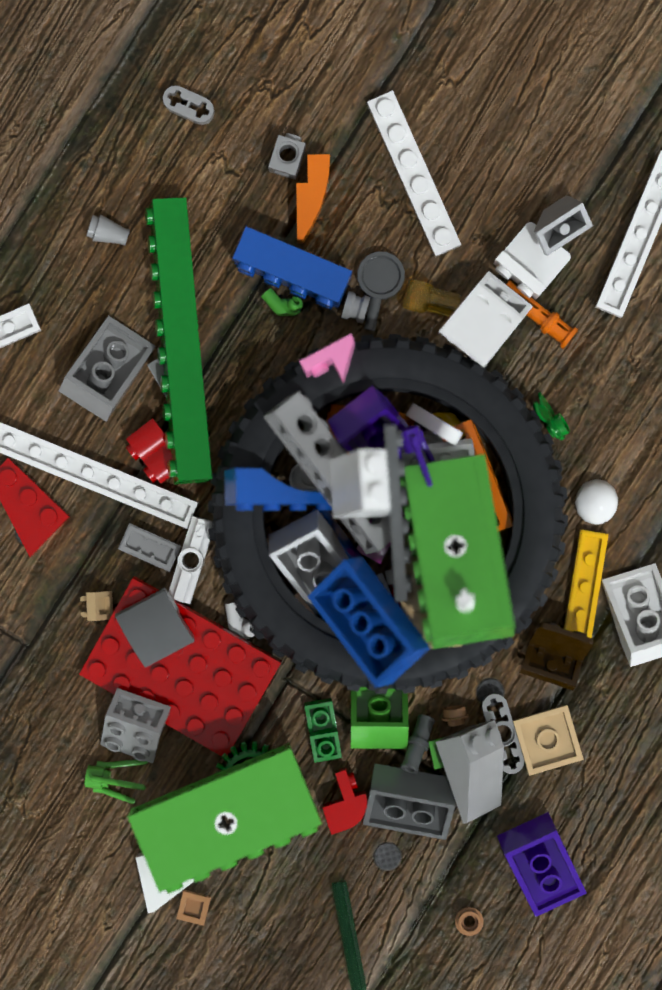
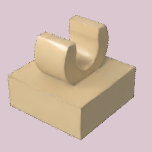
M112 591L87 592L86 596L80 597V601H86L87 612H81V616L87 617V621L109 620L113 614Z

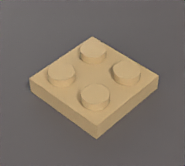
M567 704L513 720L529 776L584 760Z

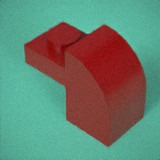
M346 767L335 770L343 798L322 804L331 835L357 825L363 818L367 808L366 791L354 794L353 790L357 789L358 785L354 773H348Z

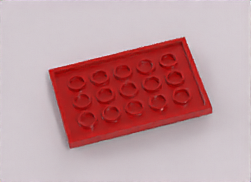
M134 576L79 675L114 695L117 688L170 706L171 709L165 723L166 725L220 756L224 753L229 755L231 752L230 748L235 745L282 660L183 603L174 600L179 608L180 616L193 633L195 642L145 668L115 617L116 613L159 591Z

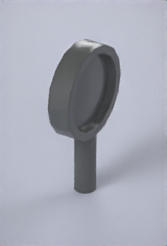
M388 252L369 254L361 261L357 271V281L360 289L367 296L371 297L364 327L365 330L375 331L381 301L394 297L401 290L405 280V270L401 261L395 255Z

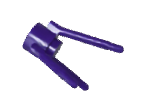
M419 425L402 428L403 447H398V459H402L401 449H404L406 454L415 452L428 487H431L432 481L421 449H423L430 463L436 461L425 441L423 431L419 429Z

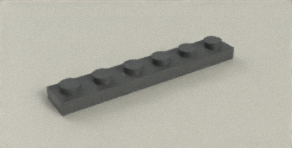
M383 423L390 497L389 528L394 599L398 602L407 601V593L412 592L411 575H406L405 564L410 563L409 546H404L403 535H408V519L402 517L401 506L407 505L406 489L400 488L399 478L405 476L404 459H398V447H403L402 429L396 430L395 423Z

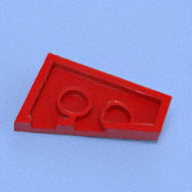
M7 458L0 466V501L29 557H32L70 516L10 458Z

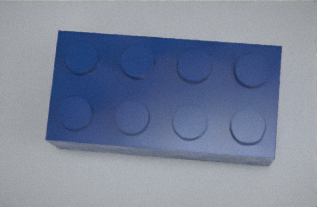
M247 226L233 256L238 272L249 277H253L254 274L263 277L264 283L275 288H279L280 285L289 288L290 294L301 299L310 296L316 299V305L331 310L332 307L339 309L352 278V271Z
M362 557L344 559L307 596L375 688L393 684L431 648Z

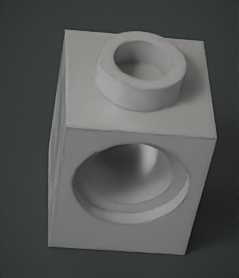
M286 133L285 137L278 135L268 167L269 172L296 180L306 149V144L301 142V137ZM289 148L295 151L296 157L292 161H284L281 159L280 153L284 149Z

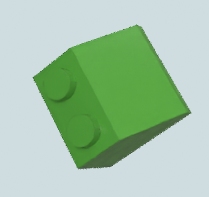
M360 687L358 692L351 690V748L407 749L409 728L408 693L404 694L402 690L388 689L386 694H375V691L368 690L366 687Z

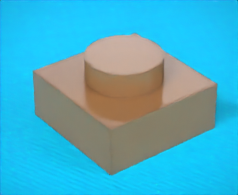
M183 890L176 919L204 926L211 896Z

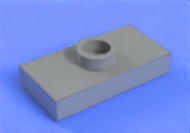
M129 523L118 549L170 572L182 546Z

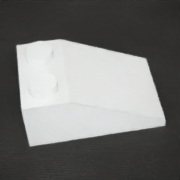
M656 563L603 579V588L630 667L661 658L662 578Z

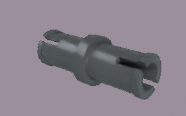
M418 715L412 736L408 737V748L401 764L402 770L412 774L418 773L423 754L429 748L428 739L435 723L433 718L427 715Z

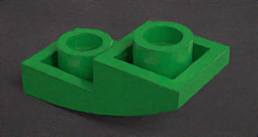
M332 698L305 702L304 707L314 763L342 758Z

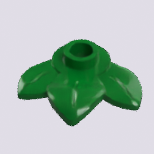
M539 392L540 404L537 401L533 403L536 414L546 423V427L553 438L565 439V435L570 433L566 420L561 413L554 414L547 400Z

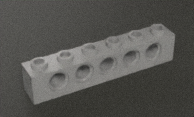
M298 391L287 396L263 417L332 508L329 460L345 455L347 451L329 432L328 424L314 412L310 400ZM298 419L304 425L303 432L297 426ZM315 442L318 443L321 448L320 455L315 450ZM389 516L372 517V523H369L367 518H340L366 554L378 552L390 542Z

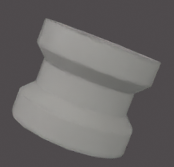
M349 291L341 318H354L357 323L363 324L371 297L356 296L355 292Z

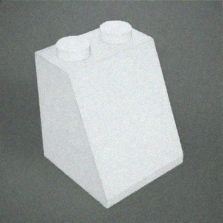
M386 449L357 450L329 460L333 518L389 516L390 497Z

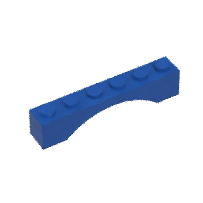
M235 468L224 471L225 506H236V511H253V506H263V511H279L280 506H289V511H306L307 506H316L318 511L333 510L320 492L302 491L287 486L273 478L264 469Z

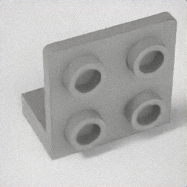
M117 688L105 716L100 744L110 751L122 752L133 756L136 760L153 763L160 735L171 707Z

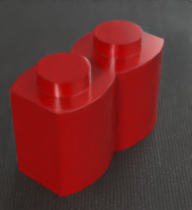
M152 418L126 438L129 445L125 448L135 460L142 459L147 466L143 471L153 483L158 480L162 484L170 478L168 474V460H172L171 449L166 448L165 433Z

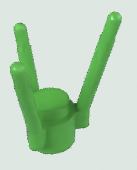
M136 759L113 762L97 761L96 766L88 765L85 787L93 788V792L103 793L134 804L136 802L134 798L108 789L109 785L145 790L146 786L112 779L111 771L106 769L146 765L148 762Z

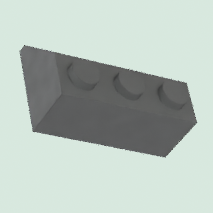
M374 764L363 825L446 840L456 806L447 776L420 771L417 774H412L390 765Z

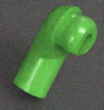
M272 288L268 289L261 296L278 316H295L301 312L303 307V301L299 297L293 296L292 298L281 299Z

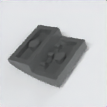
M165 588L115 614L124 635L145 668L195 642L193 633L180 616L178 606Z

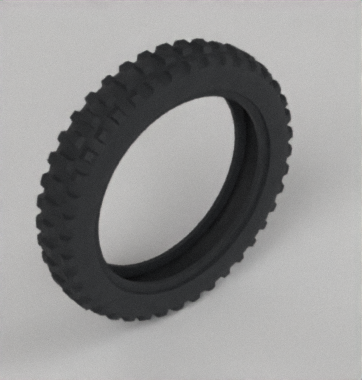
M372 334L361 336V341L355 342V349L344 383H342L333 364L328 366L329 370L318 377L311 375L307 378L301 368V360L296 363L292 361L284 367L285 373L283 375H278L274 380L269 378L262 385L264 391L261 394H257L254 399L250 398L244 405L246 413L240 417L238 422L233 421L230 426L229 432L232 433V436L226 441L225 446H221L218 457L222 461L220 466H218L217 473H212L210 484L215 486V492L212 493V500L208 501V512L213 513L212 528L208 529L209 539L216 542V556L213 557L215 566L223 570L225 582L222 585L226 594L232 593L235 597L234 602L237 605L235 610L241 618L247 617L250 620V624L254 628L252 633L259 640L265 638L268 641V645L273 648L272 652L279 658L287 656L296 664L295 669L305 674L310 670L314 672L315 676L320 677V681L331 685L335 680L343 685H347V690L358 692L360 687H366L368 690L375 691V694H386L388 689L402 690L404 694L414 693L416 686L436 688L442 686V680L456 677L460 680L468 676V669L471 667L477 668L480 665L484 667L492 661L491 655L493 653L499 652L503 648L507 650L514 644L512 637L463 644L458 647L431 648L393 684L375 688L327 622L317 614L314 615L294 597V593L286 585L274 561L269 556L263 506H253V511H236V506H225L224 471L235 468L264 469L271 475L274 465L285 445L263 416L287 396L298 391L310 400L312 409L316 414L331 404L360 395L371 386H374L379 392H402L428 398L453 410L466 421L472 420L479 434L494 453L507 486L513 526L509 527L503 561L515 624V635L528 628L532 623L530 615L539 606L543 607L548 598L544 592L546 588L551 586L552 581L556 580L559 572L554 567L556 562L559 561L560 555H564L566 544L561 542V536L565 534V527H568V516L563 514L564 499L568 497L566 487L560 486V480L562 479L560 460H554L553 440L550 434L543 435L541 431L543 426L535 410L529 411L526 408V402L522 399L524 395L517 388L510 390L508 382L503 379V375L498 371L494 370L490 373L486 370V366L482 367L470 357H463L462 352L455 350L454 346L444 344L442 348L437 347L435 343L429 342V338L418 336L416 341H410L408 337H401V334H390L388 339L374 338ZM316 348V349H314V350L308 352V356H310V355H312V354H314V353H316V352H318V351H320V350H319L318 348ZM298 419L297 426L300 428L303 423Z

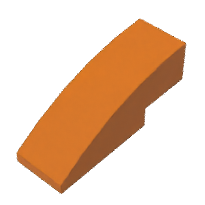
M330 154L307 155L308 183H296L297 243H304L321 212L329 181Z

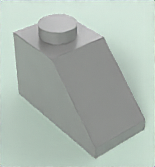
M566 195L543 210L534 233L544 255L548 256L593 225L583 202Z

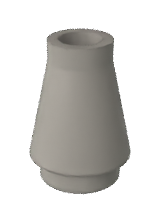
M101 214L99 217L92 215L86 237L93 238L92 241L115 243L125 246L130 229L120 226Z

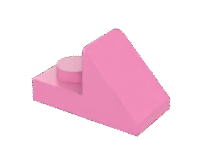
M352 334L301 360L300 365L306 377L308 378L311 375L314 377L321 376L329 370L328 366L333 364L342 383H344L355 349Z

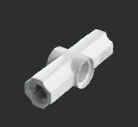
M196 516L191 518L168 591L173 600L191 604L211 541L208 530L212 528V521ZM188 552L195 553L199 558V563L194 568L188 567L184 562V557Z

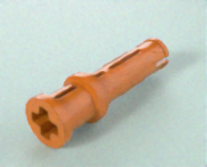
M509 280L506 285L533 306L526 316L541 327V333L549 334L564 349L579 329L576 327L572 328L559 318L560 314L553 311L551 313L532 297L528 298L517 289V286Z

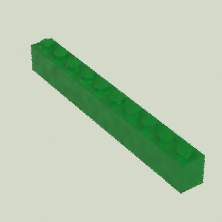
M186 197L152 199L149 208L145 209L146 225H151L152 236H148V251L153 253L154 263L150 264V276L152 281H156L157 291H153L154 309L158 308L159 319L155 320V332L157 337L161 336L162 347H158L159 365L163 364L164 375L160 376L161 392L166 393L167 404H163L164 421L169 422V432L165 433L166 448L171 449L172 460H168L169 477L174 478V485L209 482L212 479L187 200Z

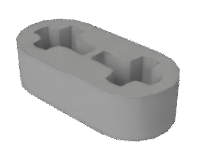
M171 86L163 94V103L167 110L199 125H204L211 122L214 117L213 104L203 96L180 86ZM177 93H180L181 100L187 102L186 106L180 103L171 106L172 102L169 96H175ZM202 104L206 105V110L209 114H203L201 118H198L197 112L190 108L191 105L198 108Z

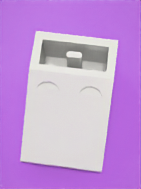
M488 271L439 332L449 342L455 344L469 355L473 361L485 367L533 306Z

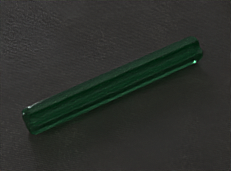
M345 880L332 883V890L351 990H366L367 986L347 882Z

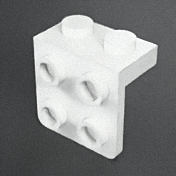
M529 222L506 249L499 254L493 264L497 266L495 270L507 280L511 278L518 284L517 289L528 298L532 296L534 299H537L569 262L571 256L563 247H560L548 256L544 255L534 233L536 225Z

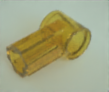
M409 279L402 308L419 313L430 312L451 317L458 309L462 295L434 288L433 285L423 281Z

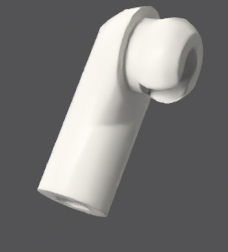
M235 603L225 604L230 631L244 639H250L255 636L252 633L254 628L250 621L241 618L235 610L237 605Z

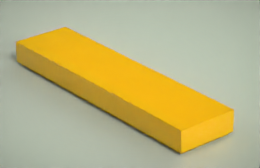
M580 529L563 629L571 632H582L592 639L609 534Z

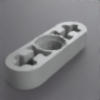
M490 693L482 700L481 708L486 722L490 721V719H496L494 712L487 710V706L491 704L490 700L493 698L497 702H502V706L498 708L500 717L506 715L507 720L496 721L497 727L505 725L510 728V738L502 742L504 747L515 742L516 747H510V750L514 757H519V760L515 762L514 768H511L508 764H503V771L508 774H515L523 768L524 757L506 699L502 695ZM504 749V759H503V761L507 759V754H506L505 749Z

